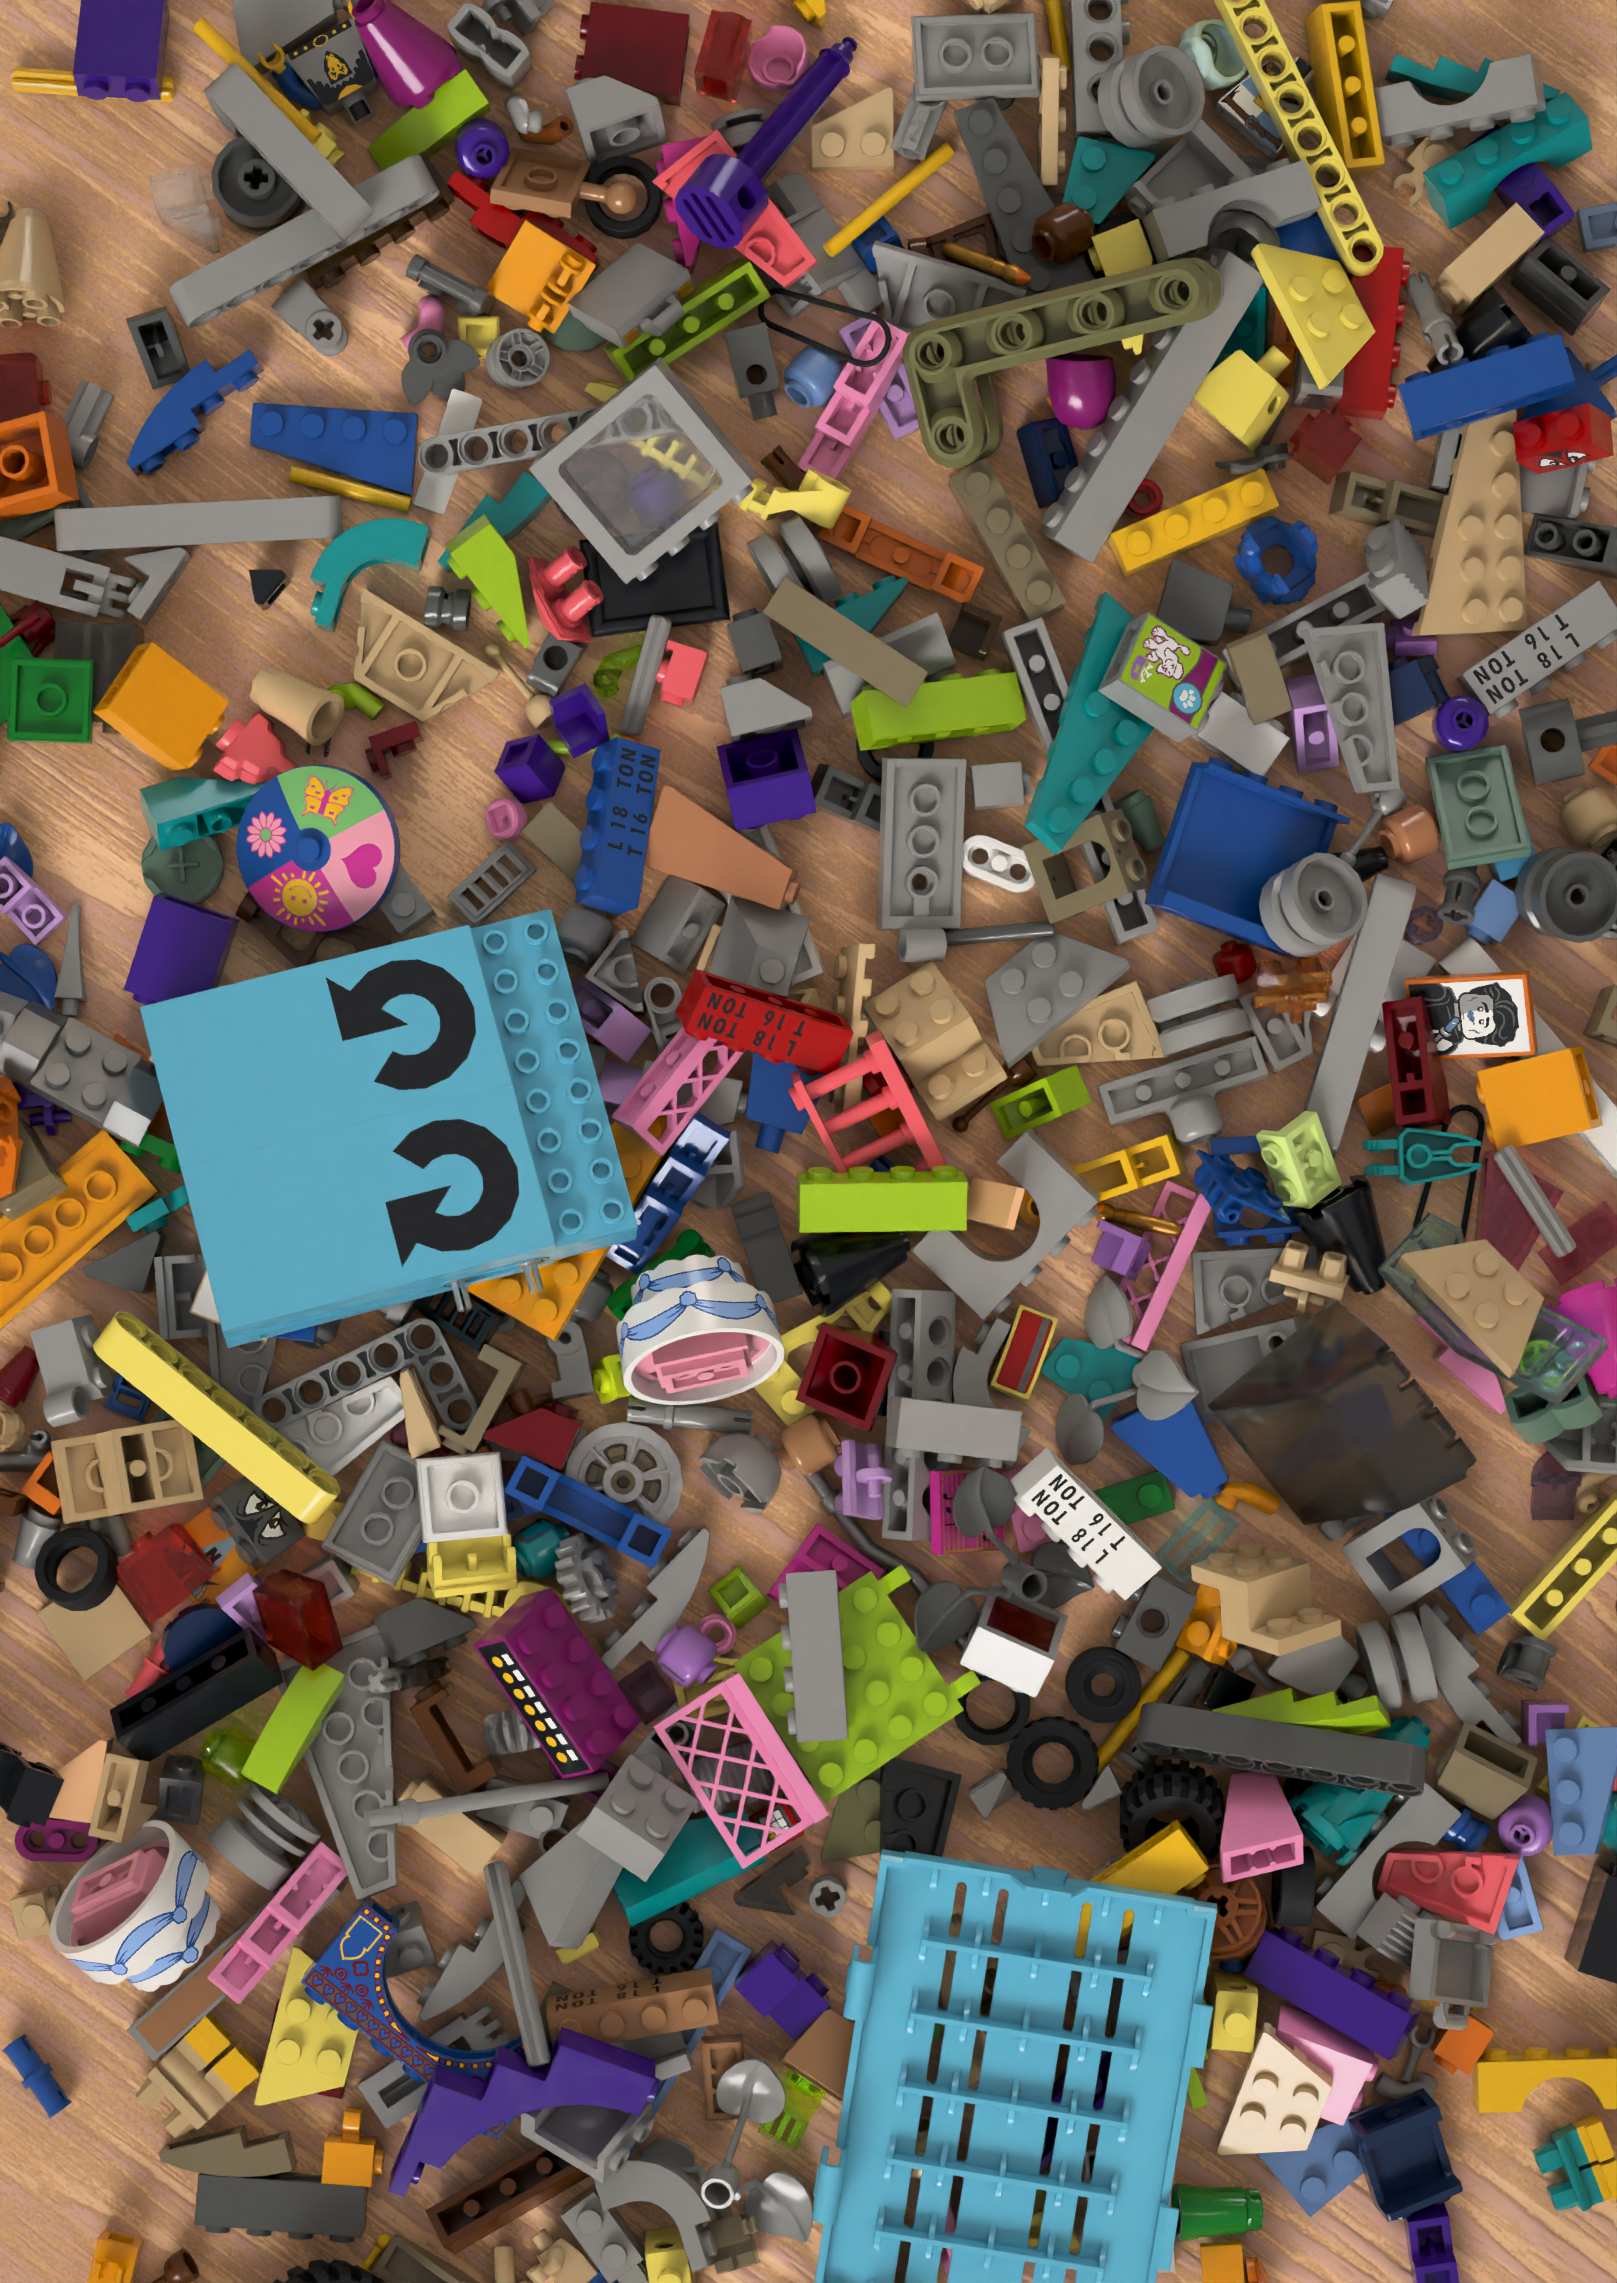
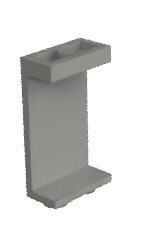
M1460 427L1438 435L1428 490L1446 495L1449 494L1453 475L1449 474L1452 460L1458 456L1462 435L1459 432ZM1597 460L1542 474H1537L1519 464L1521 511L1574 520L1578 516L1579 511H1586L1590 496V488L1584 487L1587 471H1594Z

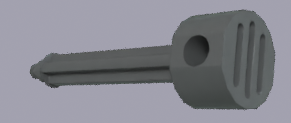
M1568 698L1519 709L1523 738L1535 786L1585 775L1581 752L1617 744V710L1574 720ZM1546 732L1559 734L1563 741L1562 749L1558 752L1546 751L1540 743L1541 735Z

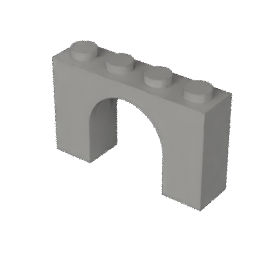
M1030 1128L1000 1157L997 1163L1028 1191L1038 1207L1040 1226L1035 1241L1019 1253L998 1256L978 1248L961 1231H929L911 1250L983 1320L991 1311L996 1316L1001 1314L1014 1300L1009 1293L1019 1283L1027 1287L1043 1270L1038 1263L1048 1253L1055 1258L1071 1241L1066 1234L1076 1224L1084 1228L1100 1211L1095 1204L1101 1196Z

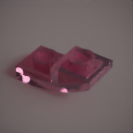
M1604 1201L1567 1228L1576 1243V1248L1563 1257H1557L1548 1243L1537 1251L1561 1286L1594 1264L1596 1259L1617 1245V1215L1607 1201Z

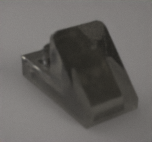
M800 1845L737 1890L733 1895V1900L738 1906L796 1915L795 1907L780 1885L785 1882L788 1887H791L809 1873L805 1867L811 1864V1858Z

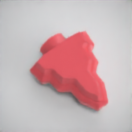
M260 710L245 725L235 719L215 745L223 751V754L213 771L231 782L240 779L252 785L267 783L278 774L299 766L286 756L285 743L274 733L275 724Z

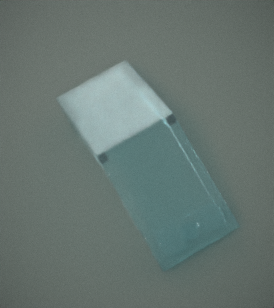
M1428 1213L1379 1266V1274L1458 1355L1558 1406L1608 1349L1606 1338L1541 1306L1518 1368L1514 1375L1508 1378L1417 1285L1416 1279L1408 1276L1397 1265L1400 1257L1405 1253L1465 1243L1461 1228Z

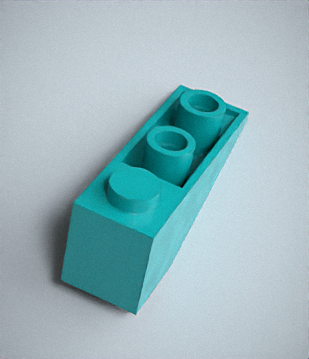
M894 575L883 578L872 585L874 591L861 597L858 596L857 592L848 594L834 602L836 606L834 610L872 634L907 589L908 581L906 576L899 580H896ZM793 633L812 677L823 674V663L832 660V658Z
M177 777L140 789L143 816L160 851L174 846H182L190 841L212 834H220L228 829L239 826L247 805L265 783L252 785L243 781L231 782L219 779Z

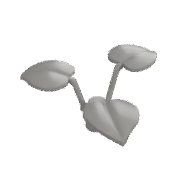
M1104 1275V1277L1100 1278L1089 1297L1084 1314L1085 1329L1089 1339L1096 1347L1108 1349L1114 1343L1117 1350L1140 1359V1362L1134 1366L1132 1371V1379L1137 1387L1096 1399L1088 1404L1082 1394H1072L1064 1400L1057 1414L1055 1428L1059 1449L1070 1466L1088 1463L1093 1460L1103 1445L1104 1427L1100 1416L1095 1412L1099 1407L1137 1395V1406L1142 1415L1149 1420L1157 1421L1176 1414L1199 1393L1196 1387L1184 1375L1179 1362L1164 1350L1142 1352L1124 1344L1122 1339L1127 1338L1133 1329L1132 1311L1124 1292L1109 1275Z
M760 2058L740 2060L724 2072L716 2090L719 2108L725 2113L739 2115L723 2162L712 2165L706 2175L703 2166L694 2165L695 2155L686 2144L668 2138L655 2140L642 2151L638 2159L657 2160L683 2171L698 2184L703 2201L715 2209L728 2207L733 2199L739 2200L742 2194L748 2192L744 2199L745 2215L756 2216L761 2231L775 2236L793 2238L805 2243L809 2238L812 2228L813 2206L810 2194L801 2180L784 2171H773L767 2175L763 2183L758 2179H753L739 2187L740 2174L735 2166L732 2165V2160L746 2119L748 2118L760 2124L771 2122L781 2114L786 2101L783 2083L766 2061Z

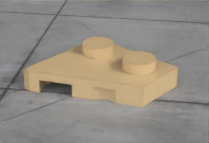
M885 88L811 126L812 171L894 170V150L891 149L894 140L893 88Z

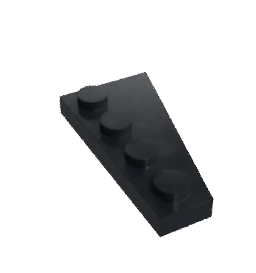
M895 1757L880 1767V1857L882 1849L903 1853L909 1851L943 1856L962 1774Z

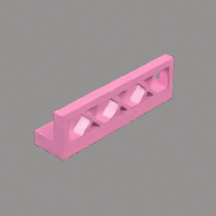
M682 1026L611 1118L620 1127L638 1135L656 1154L663 1156L744 1052L734 1051L726 1047L722 1041L718 1040L717 1042L713 1038L708 1037L706 1041L696 1039L688 1035ZM718 1050L717 1065L711 1072L703 1073V1058L709 1051ZM692 1083V1097L686 1104L677 1105V1091L683 1084ZM667 1115V1129L657 1140L647 1129L658 1116Z
M1166 1180L1151 1216L1160 1217L1162 1215V1218L1169 1220L1164 1206L1172 1191L1193 1201L1186 1217L1174 1221L1182 1224L1183 1230L1180 1236H1170L1173 1246L1169 1255L1153 1260L1149 1252L1147 1256L1148 1262L1143 1265L1142 1269L1150 1267L1156 1282L1152 1292L1136 1298L1130 1279L1122 1276L1119 1283L1124 1294L1126 1289L1128 1290L1131 1298L1128 1302L1130 1305L1133 1304L1139 1320L1132 1336L1129 1335L1127 1338L1122 1339V1341L1143 1351L1147 1350L1211 1210L1203 1194L1195 1193L1169 1180ZM1143 1230L1141 1238L1149 1241L1151 1235L1155 1233ZM1165 1261L1160 1275H1158L1155 1265ZM1148 1299L1141 1313L1138 1302Z

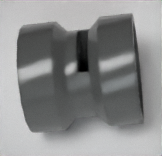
M430 585L425 606V626L438 628L441 624L446 623V625H450L454 630L467 631L471 609V590L458 589L455 592L446 593L443 587Z

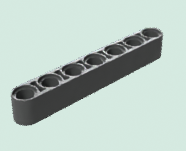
M1156 1702L1145 1703L1141 1706L1135 1747L1138 1750L1151 1755L1407 1797L1423 1794L1428 1751L1414 1744Z

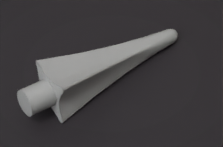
M72 904L70 908L66 946L54 995L55 998H58V1002H62L61 1015L64 1017H78L79 1002H87L81 953L80 906L78 904Z

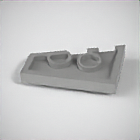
M1309 1246L1305 1263L1317 1266L1316 1246ZM1284 1248L1191 1253L1195 1334H1202L1292 1298L1284 1295L1286 1285L1269 1281L1271 1268L1277 1256H1281Z

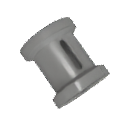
M822 1875L811 1884L809 1902L815 1913L827 1918L834 1917L842 1911L846 1903V1889L843 1882L836 1876ZM828 1886L830 1892L838 1891L839 1894L834 1896V1904L827 1905L825 1900H817L821 1896V1888Z

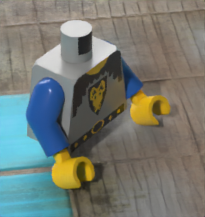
M347 0V7H348L349 13H350L351 16L353 17V15H352V9H353L352 3H351L350 0ZM352 17L286 55L277 44L269 42L276 51L274 60L266 62L262 54L257 52L258 62L267 69L273 70L272 76L292 101L313 112L324 110L329 117L345 109L355 127L365 124L375 116V112L366 97L379 89L376 81L378 75Z

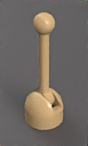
M495 643L488 644L485 648L486 657L495 660L528 699L526 715L529 721L537 730L547 727L553 722L549 701L553 698L547 695L535 696L503 658L499 645Z

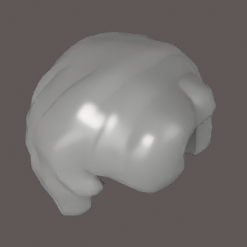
M1233 210L1221 214L1211 225L1205 253L1209 252L1211 247L1230 251L1259 272L1250 254L1257 244L1264 243L1280 247L1281 243L1277 230L1271 229L1258 215L1250 211Z

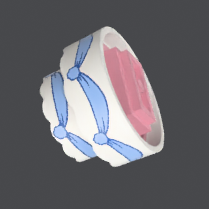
M695 1254L681 1261H664L654 1270L643 1272L638 1277L636 1284H633L631 1287L633 1306L626 1312L623 1320L617 1324L616 1328L625 1388L633 1396L657 1404H699L734 1396L768 1379L781 1366L785 1356L771 1298L766 1292L758 1291L753 1286L747 1284L741 1265L737 1262L733 1263L724 1256L709 1258L704 1255Z
M159 1820L144 1822L143 1826L127 1844L114 1841L107 1842L82 1866L63 1892L51 1920L50 1939L52 1945L97 1983L118 1984L126 1979L138 1990L153 1992L160 1985L175 1982L184 1969L191 1967L199 1960L204 1946L210 1943L215 1936L216 1922L221 1915L220 1909L216 1904L217 1902L205 1891L210 1880V1873L205 1861L168 1823Z

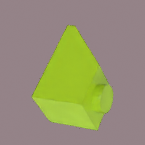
M1074 1065L989 1104L1005 1140H1009L1024 1133L1028 1128L1034 1129L1092 1103V1100L1077 1066Z

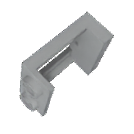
M1430 1487L1424 1489L1415 1500L1368 1530L1365 1527L1354 1534L1341 1548V1551L1389 1617L1467 1569L1478 1555L1469 1534L1459 1529L1450 1516L1446 1502L1440 1496L1435 1495ZM1424 1528L1431 1531L1440 1543L1441 1554L1439 1559L1404 1581L1381 1548L1411 1529Z

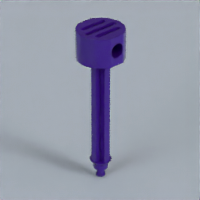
M845 37L842 40V44L835 43L831 48H824L820 51L819 57L736 158L726 154H712L701 162L679 189L675 197L676 211L690 232L705 243L717 248L730 249L742 241L763 215L769 204L768 192L760 180L840 81L849 75V64L853 60L852 52L857 49V43L853 38Z

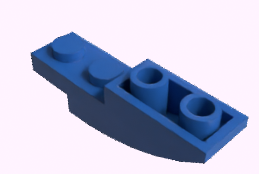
M250 349L217 372L213 370L207 359H205L168 391L144 423L127 460V464L137 476L143 472L145 475H150L166 464L165 457L178 449L180 452H184L193 447L200 440L199 434L205 431L196 416L202 412L204 415L215 412L224 405V397L236 389L238 392H243L257 383L259 380L257 375L264 370Z

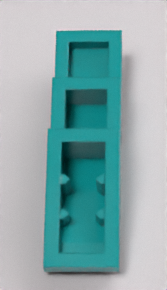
M1396 54L1385 80L1395 84L1410 81L1418 86L1424 95L1460 103L1477 92L1486 78L1489 64L1494 61L1485 58L1478 72L1440 56L1434 70H1431ZM1543 83L1546 103L1559 96L1560 90Z

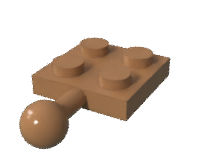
M515 147L511 148L507 164L501 167L491 187L490 203L503 205L511 210L525 209L541 212L554 218H571L580 198L604 202L611 211L617 214L630 212L638 201L635 187L627 181H615L609 186L586 182L587 177L591 173L592 162Z

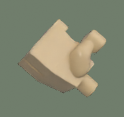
M545 2228L532 2238L541 2251L536 2255L541 2264H534L525 2271L531 2282L543 2283L548 2278H552L554 2283H587L597 2275V2272L584 2255L563 2238H557L554 2241Z

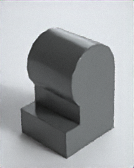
M549 632L534 660L535 663L527 677L526 684L552 698L559 696L587 646L580 642L558 640Z

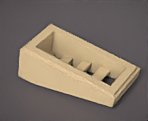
M408 1365L402 1368L399 1380L409 1453L411 1458H415L441 1447L444 1438L443 1435L437 1433L439 1426L413 1366Z

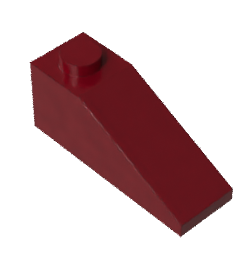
M1418 996L1383 1002L1382 1010L1396 1125L1404 1128L1420 1129L1451 1124L1447 1083L1424 997Z

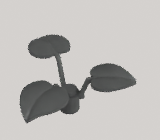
M984 1465L974 1469L961 1482L954 1497L952 1513L954 1523L963 1535L974 1538L985 1531L987 1537L1007 1557L1009 1563L1001 1571L1003 1587H966L960 1591L959 1587L951 1581H940L929 1586L919 1597L914 1612L916 1643L923 1652L943 1648L962 1637L971 1628L977 1615L976 1604L968 1598L971 1595L1002 1596L1005 1599H1009L1014 1594L1026 1602H1038L1054 1609L1065 1604L1075 1596L1094 1588L1092 1578L1086 1566L1081 1568L1066 1551L1068 1546L1063 1543L1051 1541L1039 1545L1033 1551L1029 1565L1016 1556L995 1534L993 1527H1000L1011 1518L1016 1507L1014 1500L1016 1494L1011 1482L1005 1476Z

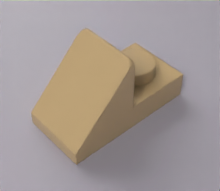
M106 1753L89 1836L127 1844L143 1826L144 1822L156 1812L158 1805L141 1802L149 1766L148 1761Z

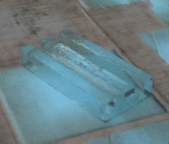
M1208 1497L1163 1543L1154 1555L1158 1562L1176 1580L1184 1585L1192 1576L1191 1565L1207 1560L1208 1555L1214 1553L1239 1524L1216 1504L1214 1500ZM1211 1509L1215 1514L1169 1562L1165 1558L1166 1554ZM1222 1520L1226 1524L1224 1528L1180 1572L1177 1567Z

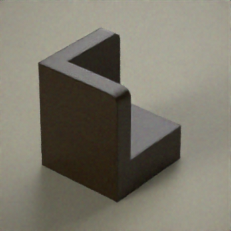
M963 602L959 616L948 639L950 647L984 662L1002 617Z

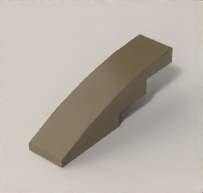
M784 577L762 611L904 707L908 705L929 673L786 577Z

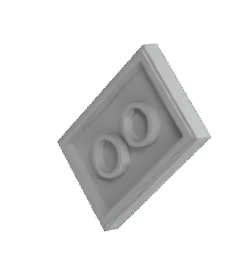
M1035 12L911 17L915 102L988 99L991 97L994 99L1039 97L1040 80Z
M382 1439L321 1545L322 1550L395 1587L422 1540L416 1459L421 1458H411L409 1452Z

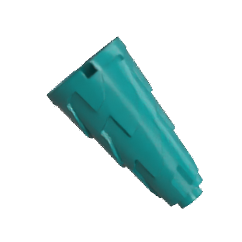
M1412 1715L1409 1719L1401 1716L1390 1722L1391 1727L1384 1728L1373 1737L1414 1744L1426 1749L1430 1744V1739L1427 1736L1431 1733V1730L1415 1715ZM1314 1782L1300 1795L1295 1794L1288 1803L1292 1812L1297 1809L1299 1813L1295 1818L1303 1835L1327 1857L1335 1850L1340 1852L1341 1854L1335 1863L1345 1866L1358 1853L1356 1851L1372 1830L1374 1823L1388 1806L1394 1795Z

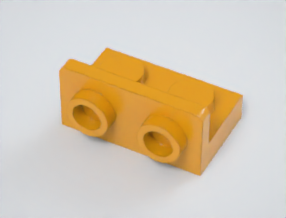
M1200 1584L1196 1594L1198 1600L1186 1620L1175 1646L1196 1654L1211 1663L1224 1666L1226 1660L1230 1659L1235 1653L1238 1643L1222 1638L1220 1590Z

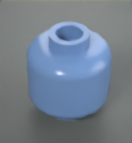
M812 346L805 347L784 371V389L786 394L801 407H822L836 392L833 385L843 370L841 367L842 360Z

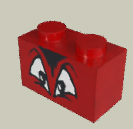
M1590 403L1513 422L1516 462L1537 474L1614 456L1611 416Z

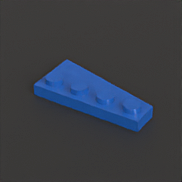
M253 403L250 436L252 447L299 462H306L321 467L324 470L356 478L377 487L381 486L413 498L418 431L417 413Z

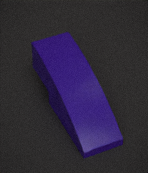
M1445 2203L1432 2204L1404 2219L1413 2283H1459L1457 2262L1453 2253L1450 2220Z

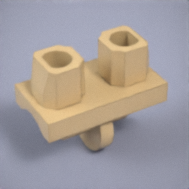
M1288 1240L1281 1256H1277L1271 1268L1269 1281L1286 1285L1284 1295L1298 1299L1297 1312L1305 1313L1308 1302L1324 1306L1326 1297L1342 1300L1350 1275L1346 1274L1347 1256L1333 1251H1325L1321 1266L1318 1267L1305 1263L1309 1246L1301 1242Z

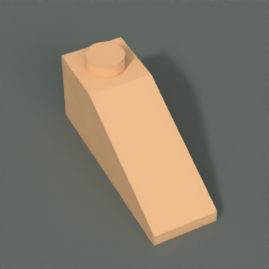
M972 1177L971 1183L967 1188V1219L1008 1231L1014 1230L1025 1189Z

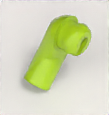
M358 682L336 684L327 689L343 697L344 710L358 708L372 721L386 707L382 701Z

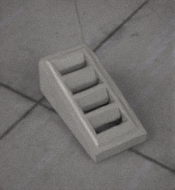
M507 840L447 897L479 927L537 870ZM505 855L521 871L518 876L515 877L500 862ZM493 867L509 882L506 887L502 888L488 873ZM481 879L497 893L492 899L476 885ZM469 890L485 905L480 910L464 896Z

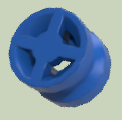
M1463 1805L1457 1809L1462 1815L1441 1839L1445 1842L1454 1843L1457 1846V1851L1474 1852L1485 1840L1491 1827L1486 1822L1477 1821L1473 1818L1472 1811Z

